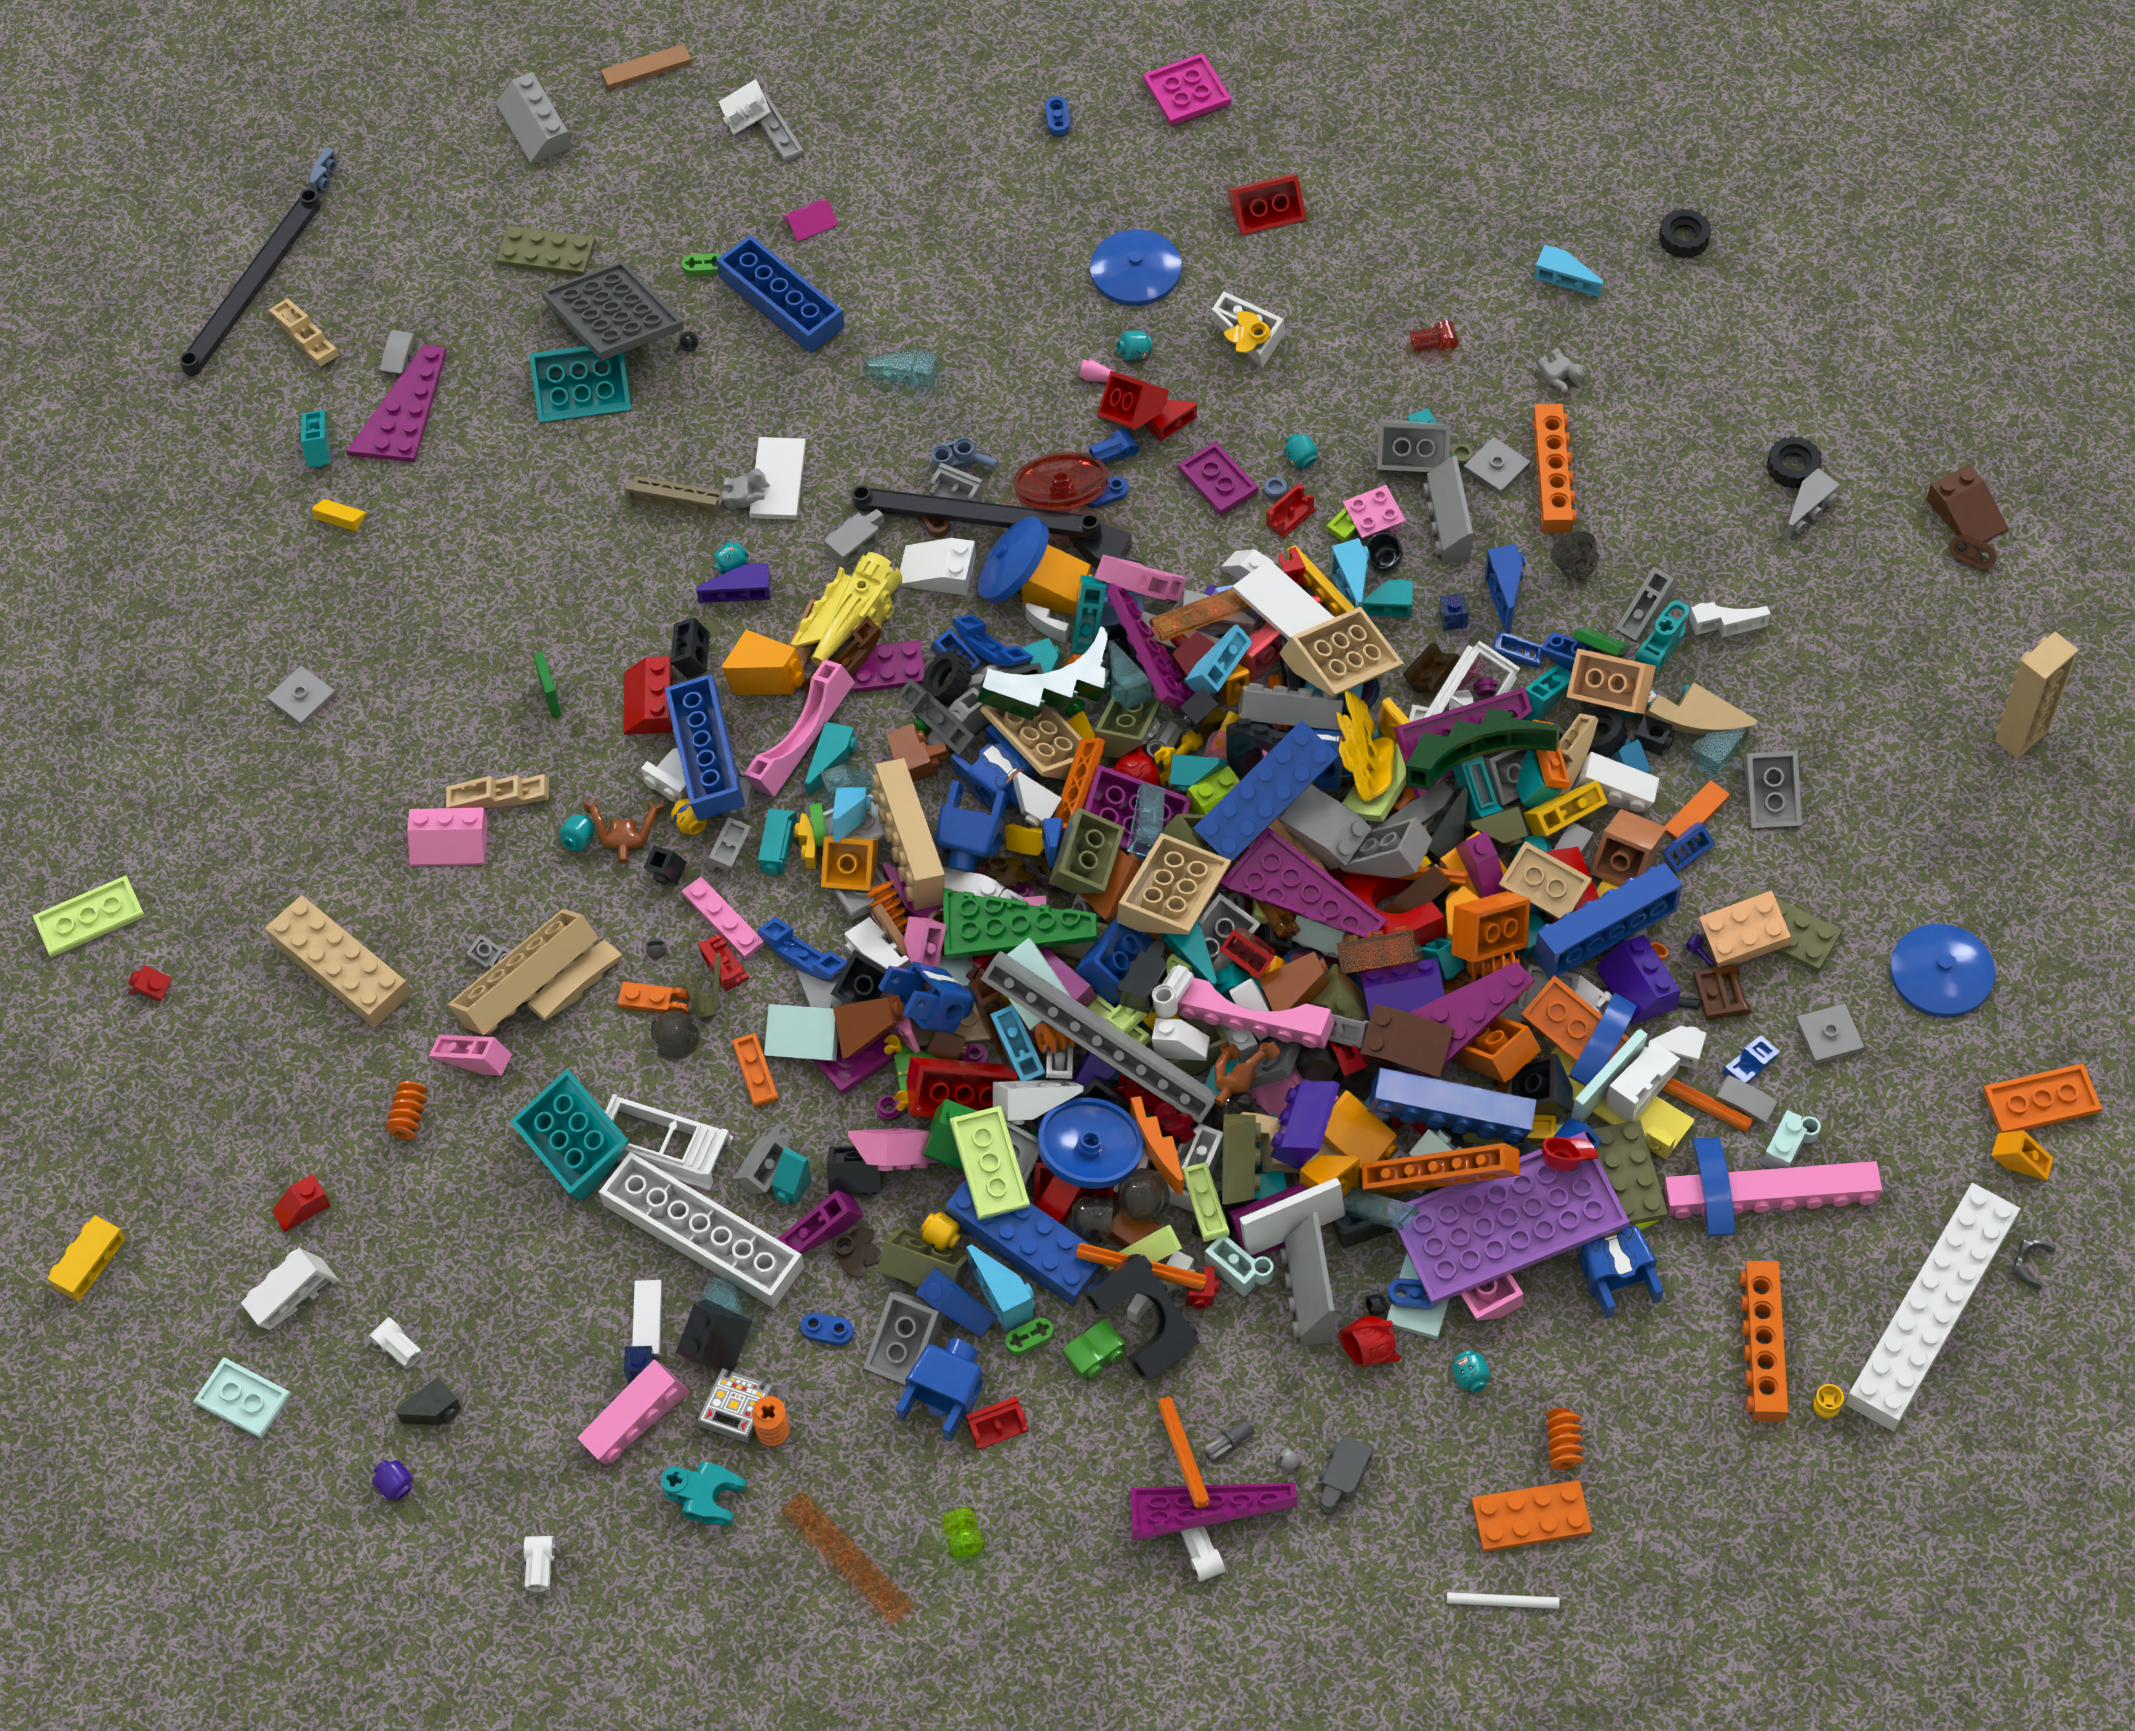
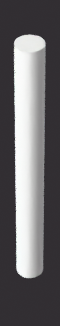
M1447 1592V1604L1559 1609V1597Z

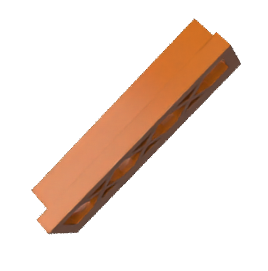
M1102 738L1080 739L1060 797L1062 799L1053 817L1062 818V832L1065 831L1068 819L1078 808H1083L1096 767L1100 763L1104 751L1105 740Z

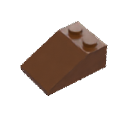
M1970 464L1930 484L1926 500L1956 536L1968 535L1984 543L2009 529L1984 480Z
M1374 1004L1360 1054L1367 1062L1441 1079L1454 1028L1399 1009Z

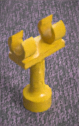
M1189 730L1182 737V745L1177 750L1173 747L1162 746L1160 750L1154 753L1156 764L1162 760L1165 771L1160 774L1162 786L1166 781L1168 783L1170 781L1173 754L1186 755L1189 751L1195 752L1202 746L1203 738L1199 733L1196 735L1192 730Z

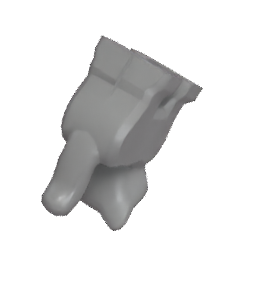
M1559 348L1551 352L1550 355L1553 359L1548 362L1546 355L1538 360L1536 373L1543 377L1548 385L1560 389L1562 393H1566L1568 387L1562 380L1569 377L1580 388L1581 381L1585 378V366L1573 364L1570 359L1561 354Z
M756 468L751 470L747 476H739L734 479L724 478V487H730V493L722 491V501L726 507L732 511L737 508H746L758 500H763L765 498L764 493H753V489L768 488L770 486L766 481V475Z

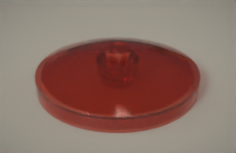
M1061 452L1045 455L1028 462L1017 471L1013 482L1015 495L1023 504L1041 510H1066L1080 507L1097 499L1106 490L1109 479L1107 467L1098 458L1084 453Z

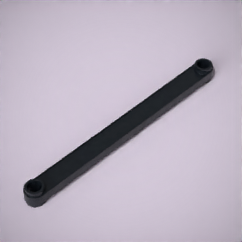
M309 188L301 192L298 200L187 351L181 355L180 366L183 373L195 376L201 371L312 217L320 209L321 199L316 190Z
M864 485L857 486L852 491L854 507L859 511H874L878 509L882 513L1010 528L1019 520L1034 516L1047 525L1050 534L1095 540L1100 537L1102 532L1101 521L1095 514L1084 515L874 489Z

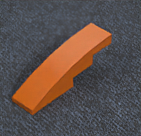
M1141 1096L1131 1098L1130 1114L1136 1121L1143 1137V1147L1147 1156L1161 1177L1176 1194H1183L1184 1179L1173 1136L1162 1137L1157 1116L1146 1118Z

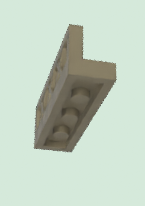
M635 476L633 482L627 481L625 486L627 501L712 517H718L723 504L722 491L640 476Z

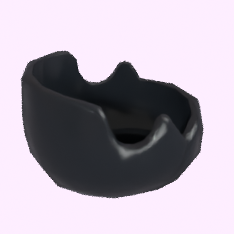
M1386 532L1375 534L1368 540L1366 545L1370 555V560L1368 561L1378 571L1387 572L1393 570L1402 561L1403 549L1397 537L1393 534Z

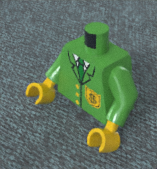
M889 1035L884 1042L890 1045L884 1048V1052L892 1054L896 1051L897 1054L894 1055L900 1091L893 1100L900 1101L896 1108L898 1111H903L906 1108L909 1109L906 1079L910 1057L935 1059L937 1057L923 1050L915 1053L906 1044L902 1043L899 1037Z

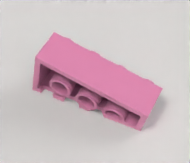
M654 1359L577 1438L605 1465L609 1462H614L627 1446L687 1396L690 1391L669 1369Z

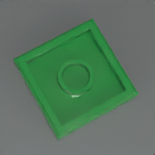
M1587 626L1576 629L1573 636L1575 640L1614 656L1627 653L1630 647L1628 643Z
M535 653L533 656L551 715L553 718L561 716L558 699L543 653Z

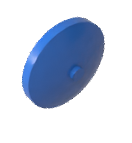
M1126 230L1109 236L1097 246L1091 257L1090 273L1093 284L1106 298L1123 305L1141 306L1157 302L1174 290L1181 276V258L1176 247L1165 237L1147 230Z
M1034 516L1026 517L1013 524L1001 535L986 556L978 575L977 590L981 597L990 603L1002 602L1014 595L1028 581L1041 562L1047 548L1049 530L1044 522Z
M1929 924L1913 929L1898 942L1890 962V975L1898 994L1914 1009L1927 1015L1950 1018L1968 1014L1984 1003L1994 984L1995 967L1986 946L1970 932L1953 925Z
M1090 1097L1070 1099L1051 1109L1040 1124L1037 1138L1040 1157L1054 1175L1069 1184L1090 1189L1111 1187L1129 1178L1140 1163L1144 1144L1137 1123L1128 1112L1109 1101Z

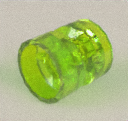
M969 1507L958 1508L947 1512L941 1517L944 1533L948 1536L947 1545L951 1557L963 1558L977 1554L985 1548L981 1531L977 1529L979 1523L975 1509Z

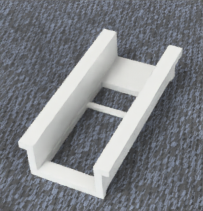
M1481 641L1474 647L1468 645L1423 718L1442 713L1450 699L1461 706L1468 705L1453 694L1478 654L1508 673L1494 696L1509 692L1517 679L1515 675L1520 668Z
M613 1094L605 1111L612 1121H614L619 1111L670 1128L659 1153L629 1143L617 1162L622 1163L629 1152H632L678 1181L710 1191L713 1184L711 1174L723 1145L730 1146L733 1136L729 1134V1130L723 1128L721 1130L629 1101ZM674 1130L693 1135L682 1160L663 1154Z

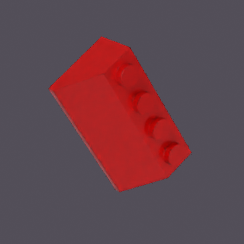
M911 1056L906 1079L909 1114L911 1116L933 1117L935 1109L945 1099L976 1111L993 1108V1082L1017 1081L1018 1074L1009 1065Z

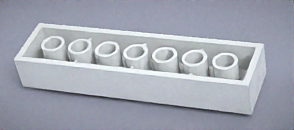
M629 1152L599 1191L603 1206L773 1309L805 1268L802 1254L632 1152Z

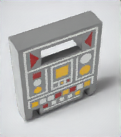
M722 1369L697 1420L698 1427L749 1443L755 1430L752 1420L755 1401L761 1397L770 1396L773 1385L767 1383L765 1389L761 1390L763 1387L762 1381L736 1372H732L730 1377L727 1378L729 1371ZM717 1414L738 1420L740 1423L737 1428L717 1421Z

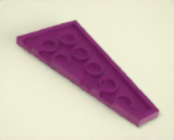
M422 346L346 450L347 455L416 462L446 357V347Z
M1111 584L1106 589L1110 597L1109 603L1119 615L1118 621L1128 634L1127 640L1137 652L1136 658L1146 670L1145 676L1156 691L1154 692L1155 697L1160 703L1168 704L1175 710L1179 709L1182 711L1180 707L1195 692L1181 681L1184 676L1163 645L1158 646L1153 639L1156 633L1152 627H1149L1140 619L1142 612L1128 591L1115 584Z
M1525 687L1394 727V733L1405 767L1423 733L1448 736L1456 720L1481 724L1489 708L1513 712V718L1522 719L1532 711ZM1453 768L1438 779L1434 786L1438 785L1445 777L1452 773ZM1412 787L1416 799L1421 798L1429 791Z
M1269 827L1219 883V886L1368 942H1371L1387 923L1385 918Z
M1516 961L1409 1013L1454 1028L1444 1064L1445 1067L1535 983V979ZM1405 1071V1072L1408 1073V1074L1423 1076V1077H1427V1078H1434V1077H1430V1076H1426V1075H1422V1074H1417V1073Z
M1296 1484L1204 1485L1209 1497V1505L1200 1509L1194 1506L1187 1486L1131 1488L1132 1541L1297 1507Z

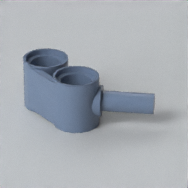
M965 437L938 445L931 452L932 465L935 472L939 468L940 463L950 467L957 465L969 467L977 462L996 469L999 462L997 459L978 453V450H975L974 442Z

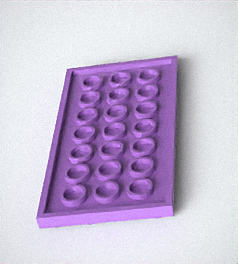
M1585 1132L1569 1137L1588 1140ZM1542 1149L1519 1157L1520 1176L1447 1186L1389 1209L1390 1218L1431 1305L1630 1226V1221L1599 1159L1581 1161L1579 1166L1573 1171L1559 1172L1548 1168L1543 1161Z

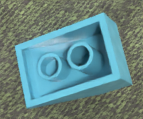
M1359 538L1332 546L1330 573L1338 590L1355 608L1361 606L1363 609L1366 574H1369L1367 560H1370V555L1367 547L1362 546Z
M972 1244L967 1246L969 1268L993 1312L997 1315V1319L1005 1333L1034 1319L1033 1309L1036 1306L1033 1298L1035 1296L1028 1283L1024 1284L1019 1275Z

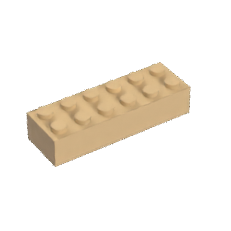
M2056 631L2048 638L2044 636L2031 653L2027 651L2019 659L2018 663L2020 666L2014 674L2015 681L2009 689L2011 693L2005 701L2006 708L2000 716L2002 719L2001 723L1996 728L1995 742L2016 759L2050 731L2079 651Z
M901 758L875 764V774L872 775V783L875 789L871 791L874 805H879L878 816L880 823H885L886 826L884 830L887 843H892L891 854L894 863L898 862L899 879L906 884L904 890L907 902H912L914 911L943 905L945 873L905 759Z
M303 895L297 898L265 927L272 944L373 1028L380 1024L411 995L406 980Z
M562 909L452 1000L448 1006L466 1029L481 1035L489 1034L498 1027V1023L502 1019L512 1016L520 1004L531 1000L539 988L554 981L557 973L562 969L572 966L576 957L581 953L591 950L594 946L593 943L599 937L582 914Z

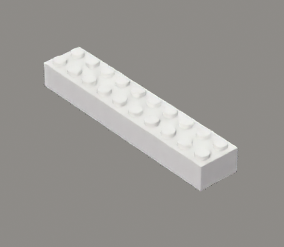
M1971 1183L1852 1387L1845 1403L1846 1406L1893 1432L1895 1431L2013 1226L2021 1208Z

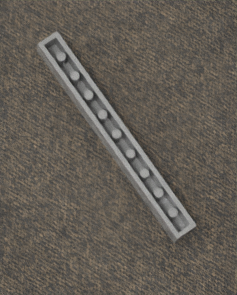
M1002 951L994 957L981 977L982 981L1167 1103L1172 1104L1179 1111L1190 1114L1199 1124H1201L1215 1103L1214 1099L1218 1095L1216 1092Z

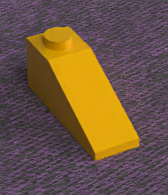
M1595 780L1525 812L1524 816L1533 836H1548L1608 802L1599 781Z

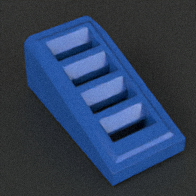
M948 629L932 642L930 649L937 656L941 652H946V650L952 651L957 648L959 650L958 654H964L966 659L974 662L972 663L973 671L983 664L951 629ZM950 642L952 645L946 649L944 646Z
M1498 631L1493 639L1491 649L1514 664L1539 668L1543 655L1541 648L1543 645ZM1515 647V650L1511 651L1510 648ZM1521 648L1525 649L1524 655L1520 654ZM1530 650L1535 651L1533 658L1529 657Z
M1045 818L1042 820V842L1050 868L1054 867L1062 841V818Z
M1696 822L1661 853L1671 869L1677 873L1716 845L1704 824ZM1696 835H1698V837L1702 841L1699 844L1694 838ZM1689 840L1691 841L1692 845L1694 846V849H1692V850L1690 849V847H1689L1688 844L1686 843V842H1688ZM1683 846L1687 852L1686 856L1682 854L1679 847ZM1674 851L1680 859L1678 863H1676L1671 855Z

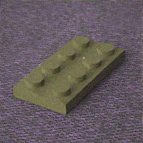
M508 225L496 262L497 265L583 276L586 274L596 240L593 236Z
M1750 885L1740 902L1766 892ZM1775 897L1791 936V945L1775 951L1819 972L1840 937L1842 930Z
M1637 1120L1592 1129L1602 1140L1596 1148L1599 1155L1598 1159L1630 1221V1225L1666 1219L1668 1216L1667 1208L1641 1121Z

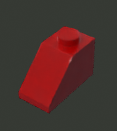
M1167 400L1162 413L1144 425L1159 441H1162L1197 418V404L1189 401Z
M311 1174L290 1186L272 1210V1213L283 1231L286 1232L331 1205L314 1174Z

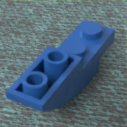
M1552 632L1542 646L1541 652L1558 665L1572 672L1577 649L1596 652V648L1573 638Z

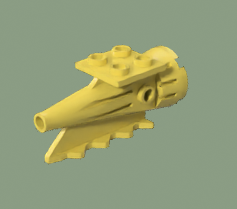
M868 552L866 556L864 554L861 556L851 577L845 574L844 568L839 567L836 579L827 584L824 596L821 600L815 601L809 617L801 621L799 631L791 642V646L798 648L819 642L811 659L820 666L824 659L828 660L852 635L851 633L867 616L881 629L884 620L889 619L894 610L891 594L903 581L900 570L896 568L894 571L889 566L892 563L891 561L873 552Z

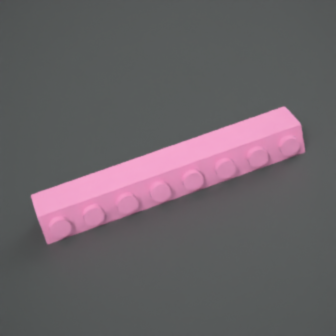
M1877 1161L1728 1172L1734 1215L1740 1214L1744 1210H1754L1757 1213H1763L1771 1208H1781L1783 1211H1790L1798 1206L1816 1209L1825 1204L1843 1207L1851 1202L1869 1205L1878 1201L1882 1192ZM1700 1174L1665 1177L1663 1191L1668 1216H1675L1678 1219L1687 1218L1691 1214H1701L1704 1216L1705 1204Z

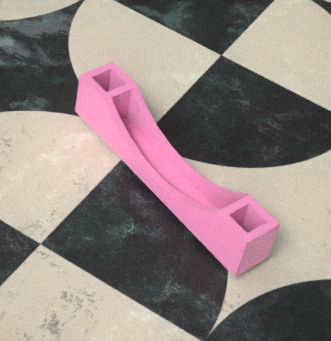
M824 659L811 678L806 704L794 728L778 745L756 755L744 772V776L758 792L773 797L776 796L823 729L825 722H828L854 685L855 681L841 664Z
M1197 978L1193 979L1177 1004L1179 1015L1186 1019L1203 1020L1211 1025L1220 1024L1236 1031H1250L1258 1036H1271L1283 1042L1293 1041L1301 1043L1308 1048L1318 1047L1324 1049L1334 1025L1331 1009L1304 1004L1283 1011L1263 1012L1250 1010L1225 999L1209 981Z

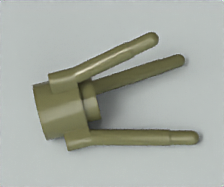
M717 953L715 958L712 997H710L708 992L701 993L694 970L691 971L695 994L684 970L680 972L691 1000L692 1009H695L696 1017L713 1015L716 1013L715 1006L720 1005L718 998L720 953Z

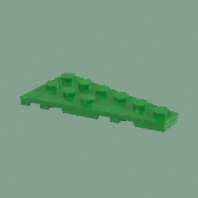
M943 888L944 924L947 925L944 936L946 959L996 954L1000 951L1003 953L1011 952L1028 938L1032 939L1037 948L1098 941V924L1095 913L1072 909L1059 910L1050 908L1049 905L1040 904V906L1029 905L1025 901L995 896L982 897L976 896L971 892L964 891V893L952 892V889Z

